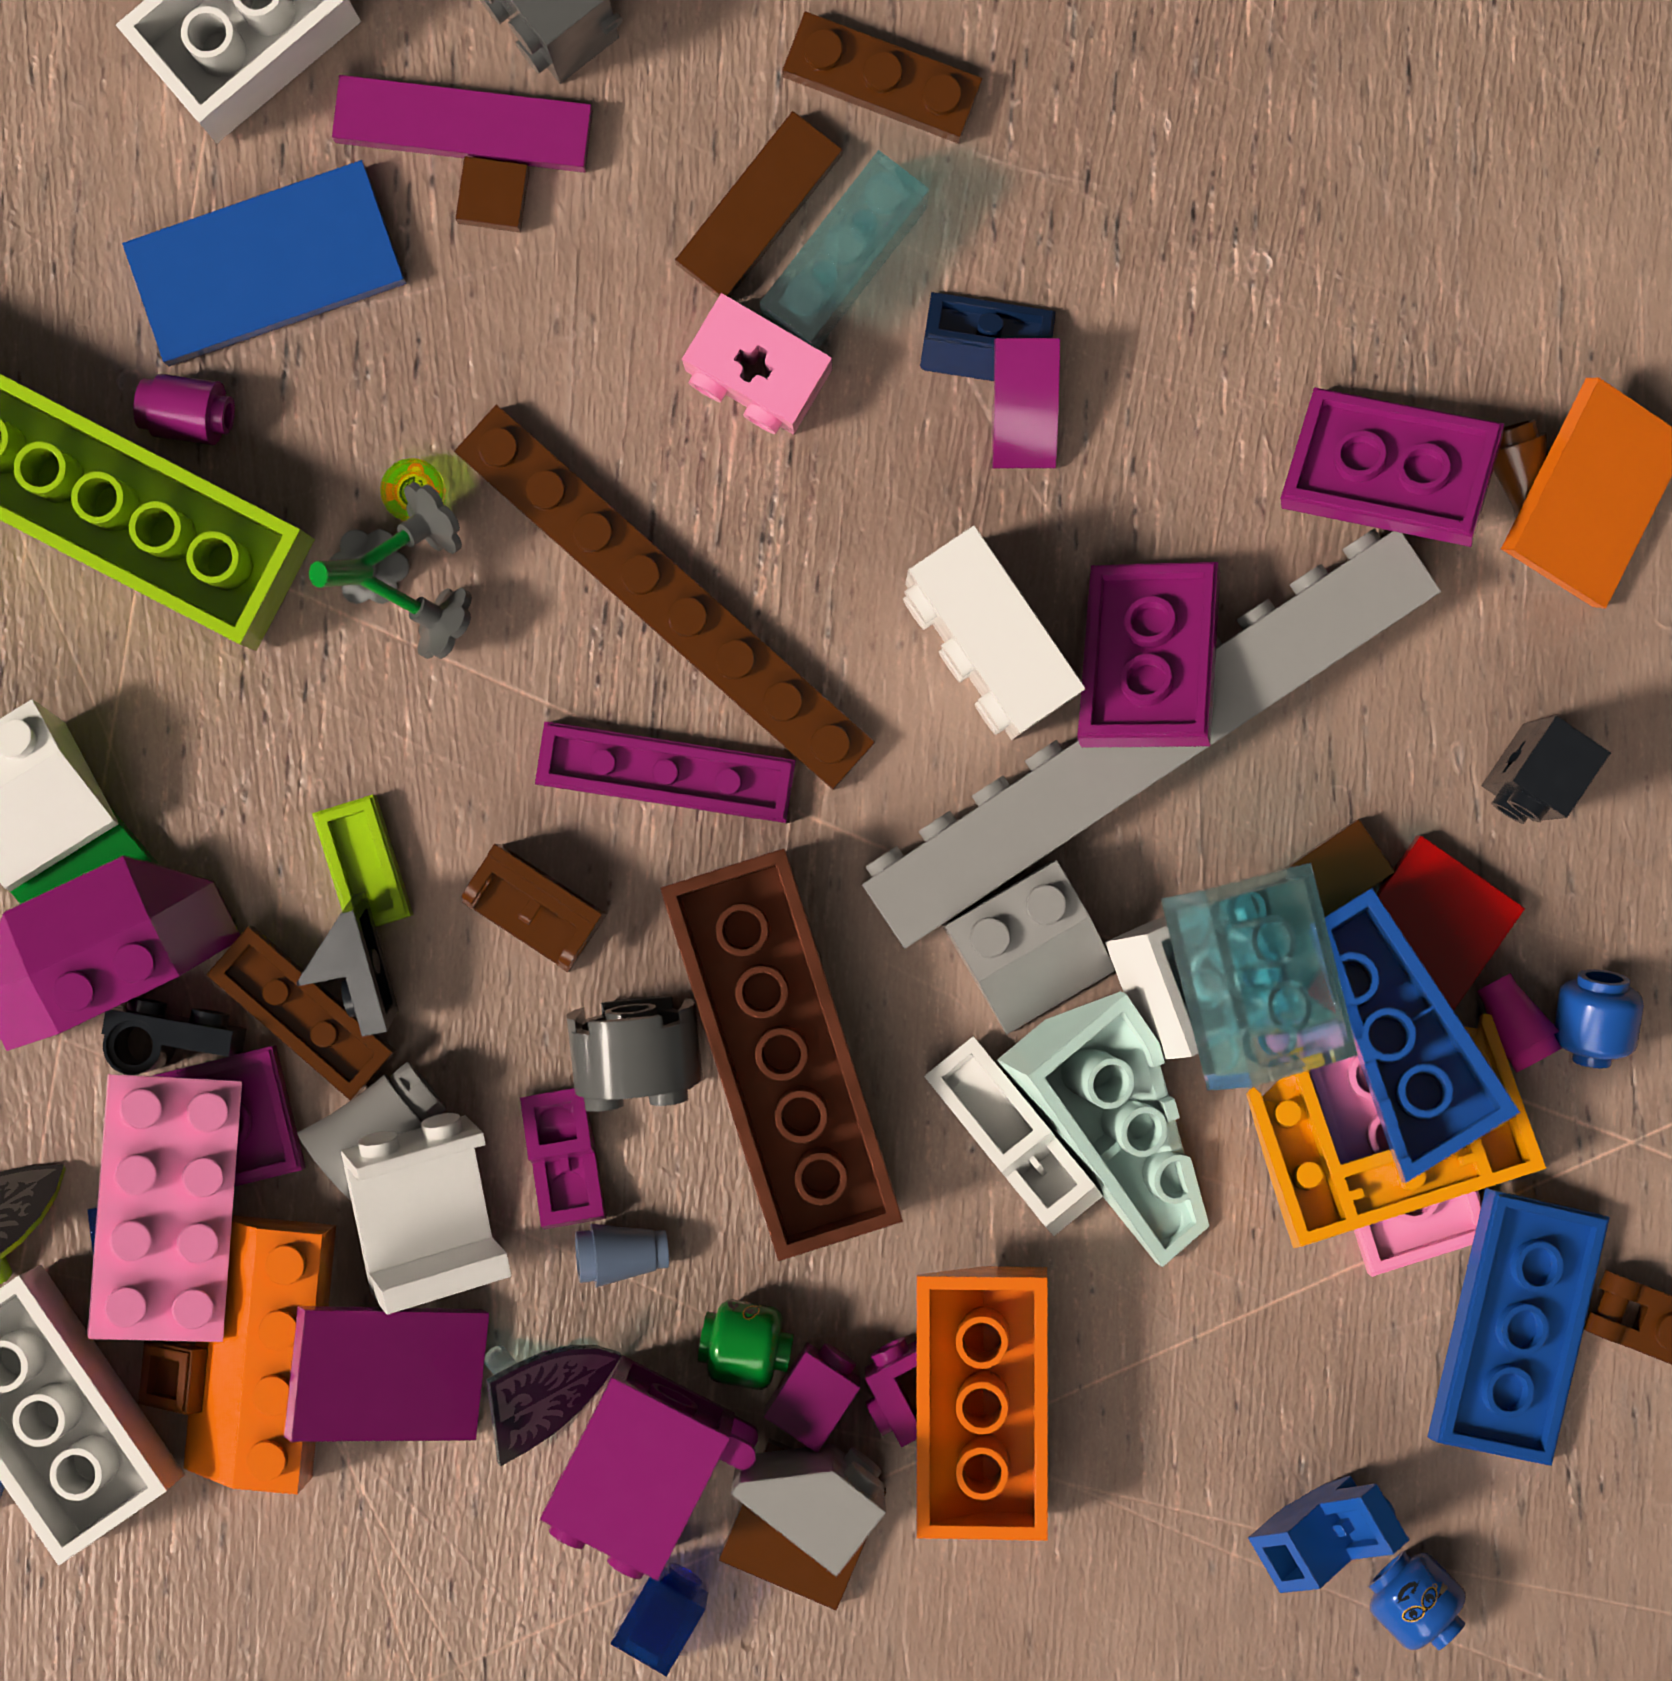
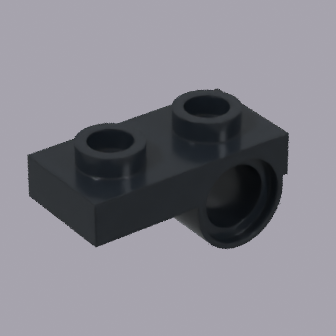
M139 997L129 1000L127 1007H114L105 1012L101 1032L104 1035L103 1053L108 1064L117 1072L125 1075H138L162 1068L171 1060L176 1048L226 1057L243 1052L247 1028L228 1025L230 1014L192 1008L190 1018L166 1014V1002ZM135 1027H140L147 1031L153 1042L152 1053L145 1062L134 1058L128 1049V1037Z

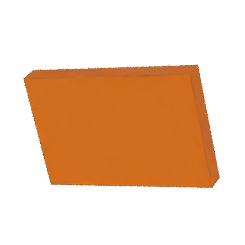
M1586 378L1501 550L1588 605L1606 609L1672 477V426L1603 379Z

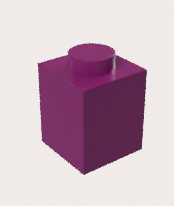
M806 1342L766 1403L764 1418L818 1453L860 1389V1376L852 1372L856 1363L845 1353L828 1343H824L819 1350Z

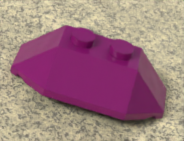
M122 855L4 911L0 921V1039L6 1051L60 1034L181 976L231 946L241 933L215 882L131 856Z

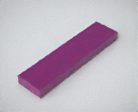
M339 75L332 139L336 144L455 158L467 156L524 164L532 167L585 173L593 109L591 104Z
M544 721L535 785L786 823L796 760Z

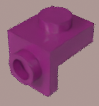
M904 1337L895 1339L875 1350L870 1355L874 1363L865 1367V1379L874 1395L873 1398L865 1401L867 1408L881 1435L885 1436L893 1431L901 1448L917 1440V1412L898 1378L899 1375L917 1366V1340L907 1344Z

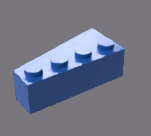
M1372 888L1316 923L1314 932L1401 1183H1407L1520 1113Z

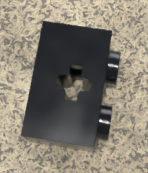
M1558 716L1523 723L1481 786L1496 796L1491 804L1501 813L1518 823L1524 824L1528 818L1536 822L1564 819L1572 812L1611 752Z

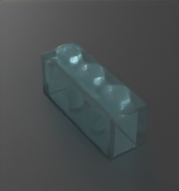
M878 150L760 301L761 316L818 349L925 212L930 189Z

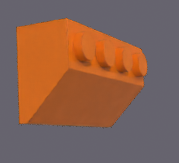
M232 1215L223 1342L195 1341V1346L208 1348L202 1412L188 1415L183 1469L232 1489L296 1495L312 1479L316 1442H291L284 1437L298 1306H329L336 1225Z
M982 1266L917 1274V1538L1048 1541L1047 1267Z

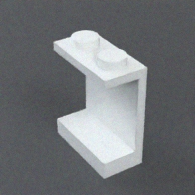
M455 1113L435 1115L425 1119L421 1123L422 1128L400 1134L394 1131L371 1133L362 1137L358 1141V1146L341 1150L370 1292L387 1315L511 1277L507 1253L492 1238L475 1153L476 1147L485 1145L484 1135L466 1115L461 1117Z

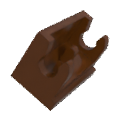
M495 843L461 896L463 904L548 958L566 972H570L607 915V913L504 845Z

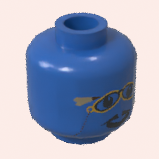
M1402 1551L1368 1585L1374 1592L1370 1602L1371 1613L1408 1650L1421 1649L1429 1643L1437 1650H1441L1459 1634L1466 1624L1458 1616L1466 1600L1464 1589L1428 1553H1420L1410 1557L1405 1551Z

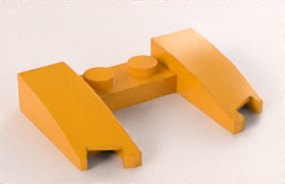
M1481 1014L1477 1029L1464 1028L1520 1113L1407 1183H1401L1390 1150L1346 1164H1340L1300 1047L1289 1050L1280 1059L1289 1070L1263 1096L1254 1086L1246 1093L1265 1162L1293 1248L1315 1243L1547 1169L1492 1015Z

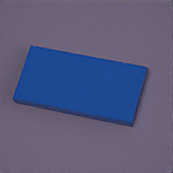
M362 160L122 243L163 363L168 367L407 284L366 165Z
M1485 1189L1428 1431V1438L1436 1443L1552 1466L1610 1217L1503 1191Z

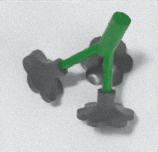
M412 482L404 488V494L408 501L406 508L410 518L397 526V534L393 535L384 529H378L369 534L360 529L348 531L341 538L339 552L334 554L330 560L316 561L311 564L309 578L311 583L318 588L341 586L343 596L349 602L355 604L371 599L380 604L392 602L409 611V618L420 624L419 634L421 637L417 648L418 654L426 659H430L433 656L442 659L452 651L456 639L461 637L469 626L471 614L468 608L472 601V595L463 588L455 591L447 588L438 595L435 603L424 597H419L415 600L398 590V582L408 575L410 569L409 559L406 555L397 551L405 544L413 547L424 539L435 550L441 551L444 549L451 554L457 552L462 547L460 537L457 534L460 530V525L455 514L443 504L440 495L432 486L425 484L421 487L416 482Z

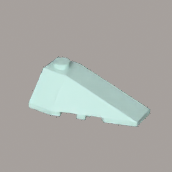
M1120 991L1045 1019L997 1059L1025 1100L1103 1195V1198L1161 1267L1165 1266L1209 1227L1192 1160L1184 1153L1176 1124V1119H1179L1180 1116L1175 1098L1169 1096L1161 1065L1165 1062L1160 1043L1127 994Z

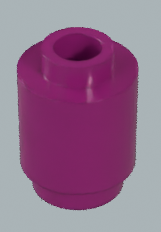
M158 374L154 379L143 378L139 382L134 396L133 415L136 426L139 429L149 430L153 437L216 445L222 434L227 435L232 429L235 417V403L231 396H226L225 387L221 382Z

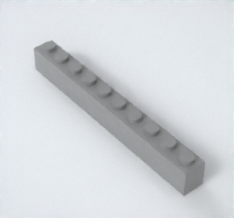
M1372 529L1342 549L1349 559L1347 562L1330 573L1327 572L1321 563L1290 584L1296 596L1276 609L1271 601L1267 599L1237 619V622L1243 629L1242 632L1224 644L1217 637L1211 745L1441 592L1402 533L1392 531L1381 538L1376 529ZM1055 740L1025 760L1031 772L1012 785L1008 783L1003 775L972 795L978 807L958 821L952 812L948 811L918 831L925 843L904 856L898 846L867 865L866 869L872 878L863 883L862 886L903 948L906 949L1208 747L1081 748L1079 741H1076L1063 750L1058 741Z

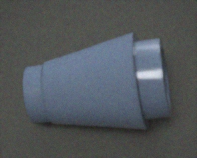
M591 1224L590 1230L575 1231V1252L579 1283L594 1282L595 1287L598 1288L656 1271V1269L669 1268L666 1230L653 1231V1229Z

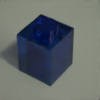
M670 1563L667 1568L664 1567L658 1581L645 1575L615 1627L611 1645L667 1677L706 1610L709 1592L700 1588L703 1584L702 1580L692 1571L676 1563Z

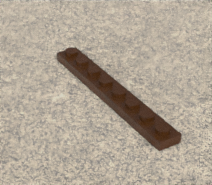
M497 404L454 450L466 464L832 790L835 789L875 744V741Z

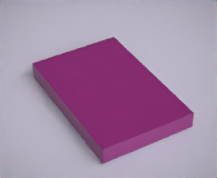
M1314 387L1281 494V508L1472 547L1503 438L1504 424Z
M1218 562L1091 565L1082 684L1085 690L1081 692L1077 736L1081 748L1211 746L1221 574Z
M298 1306L284 1437L291 1442L476 1440L489 1313L482 1309L407 1308L387 1315L381 1307Z

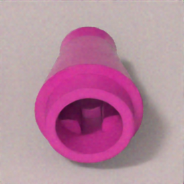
M1511 973L1477 991L1484 1004L1486 1013L1492 1015L1506 1057L1516 1073L1562 1049L1554 1035L1559 1030L1517 985Z

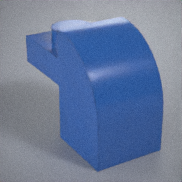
M1351 1476L1321 1485L1288 1504L1248 1537L1280 1593L1321 1589L1351 1560L1394 1555L1409 1541L1407 1534L1396 1517L1394 1507L1382 1494L1377 1483L1357 1486Z

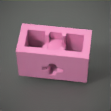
M722 293L682 358L685 371L692 375L688 383L693 388L717 402H722L725 395L747 407L743 414L745 418L763 430L775 435L780 427L793 435L795 434L832 371V357ZM759 358L764 359L766 373L769 376L768 379L756 375L751 382L744 381L742 361L749 365H754Z

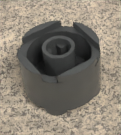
M672 996L628 998L601 1003L602 1015L586 1019L585 1007L573 1010L567 1014L574 1091L576 1095L584 1098L585 1110L599 1112L618 1109L624 1106L623 1099L649 1097V1103L653 1106L680 1104L688 1100L687 1089L693 1088L694 1085L703 1080L696 1005L693 999L685 998L680 1009H674Z

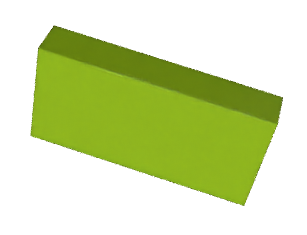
M372 794L312 813L342 911L354 894L366 892L376 927L414 916L377 796Z

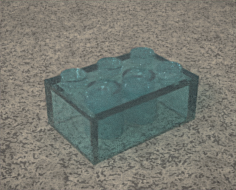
M1311 863L1263 872L1161 899L1207 1091L1255 1087L1358 1056Z

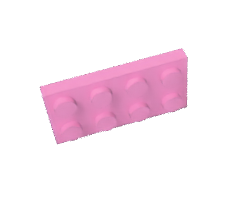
M108 1074L88 1339L223 1342L242 1081Z

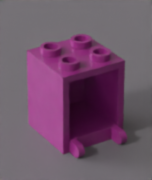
M622 1355L539 1520L550 1525L548 1531L558 1541L576 1549H583L585 1544L609 1555L607 1559L608 1564L618 1572L634 1579H642L645 1574L658 1581L718 1461L721 1460L740 1470L750 1468L756 1458L754 1447L758 1442V1430L753 1424L735 1416V1412Z

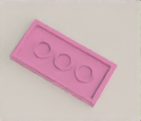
M1344 1016L1291 1032L1295 1047H1300L1340 1164H1346L1390 1150ZM1479 1191L1355 1229L1354 1232L1367 1273L1373 1277L1472 1245L1482 1206Z

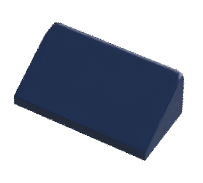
M931 292L920 367L930 372L994 381V339L1053 338L1056 311Z

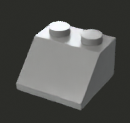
M1057 860L1048 862L942 925L1006 1034L1011 1033L1115 971L1114 965L1088 912Z
M834 1444L823 1445L818 1453L809 1447L756 1453L755 1462L750 1468L745 1470L735 1468L731 1494L835 1576L840 1573L886 1513L884 1485L877 1479L882 1471L872 1460L855 1448H851L847 1454Z

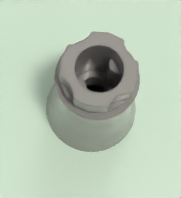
M408 1061L395 1071L390 1078L385 1074L363 1093L332 1114L299 1131L298 1136L321 1170L351 1200L341 1150L358 1146V1141L371 1133L394 1131L400 1134L422 1128L421 1123L425 1119L442 1114L447 1108L430 1084Z

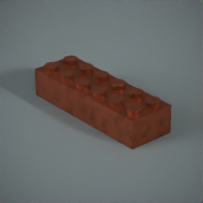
M783 848L661 887L660 890L778 1261L903 1222L899 1204L786 849Z

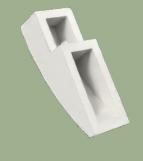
M974 1036L924 1076L1053 1236L1103 1197L1091 1179Z

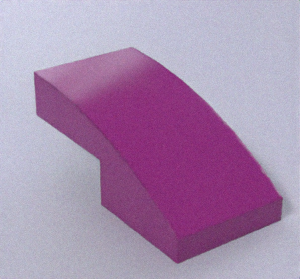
M1060 338L994 339L992 468H1056Z
M574 1088L520 1097L528 1160L533 1166L541 1227L543 1229H551L607 1219L589 1111L585 1110L584 1098L576 1095Z

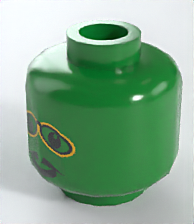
M728 1299L719 1306L717 1313L707 1311L701 1333L697 1361L707 1364L708 1376L712 1381L754 1390H763L772 1382L775 1370L788 1371L794 1334L782 1332L783 1317L777 1308Z

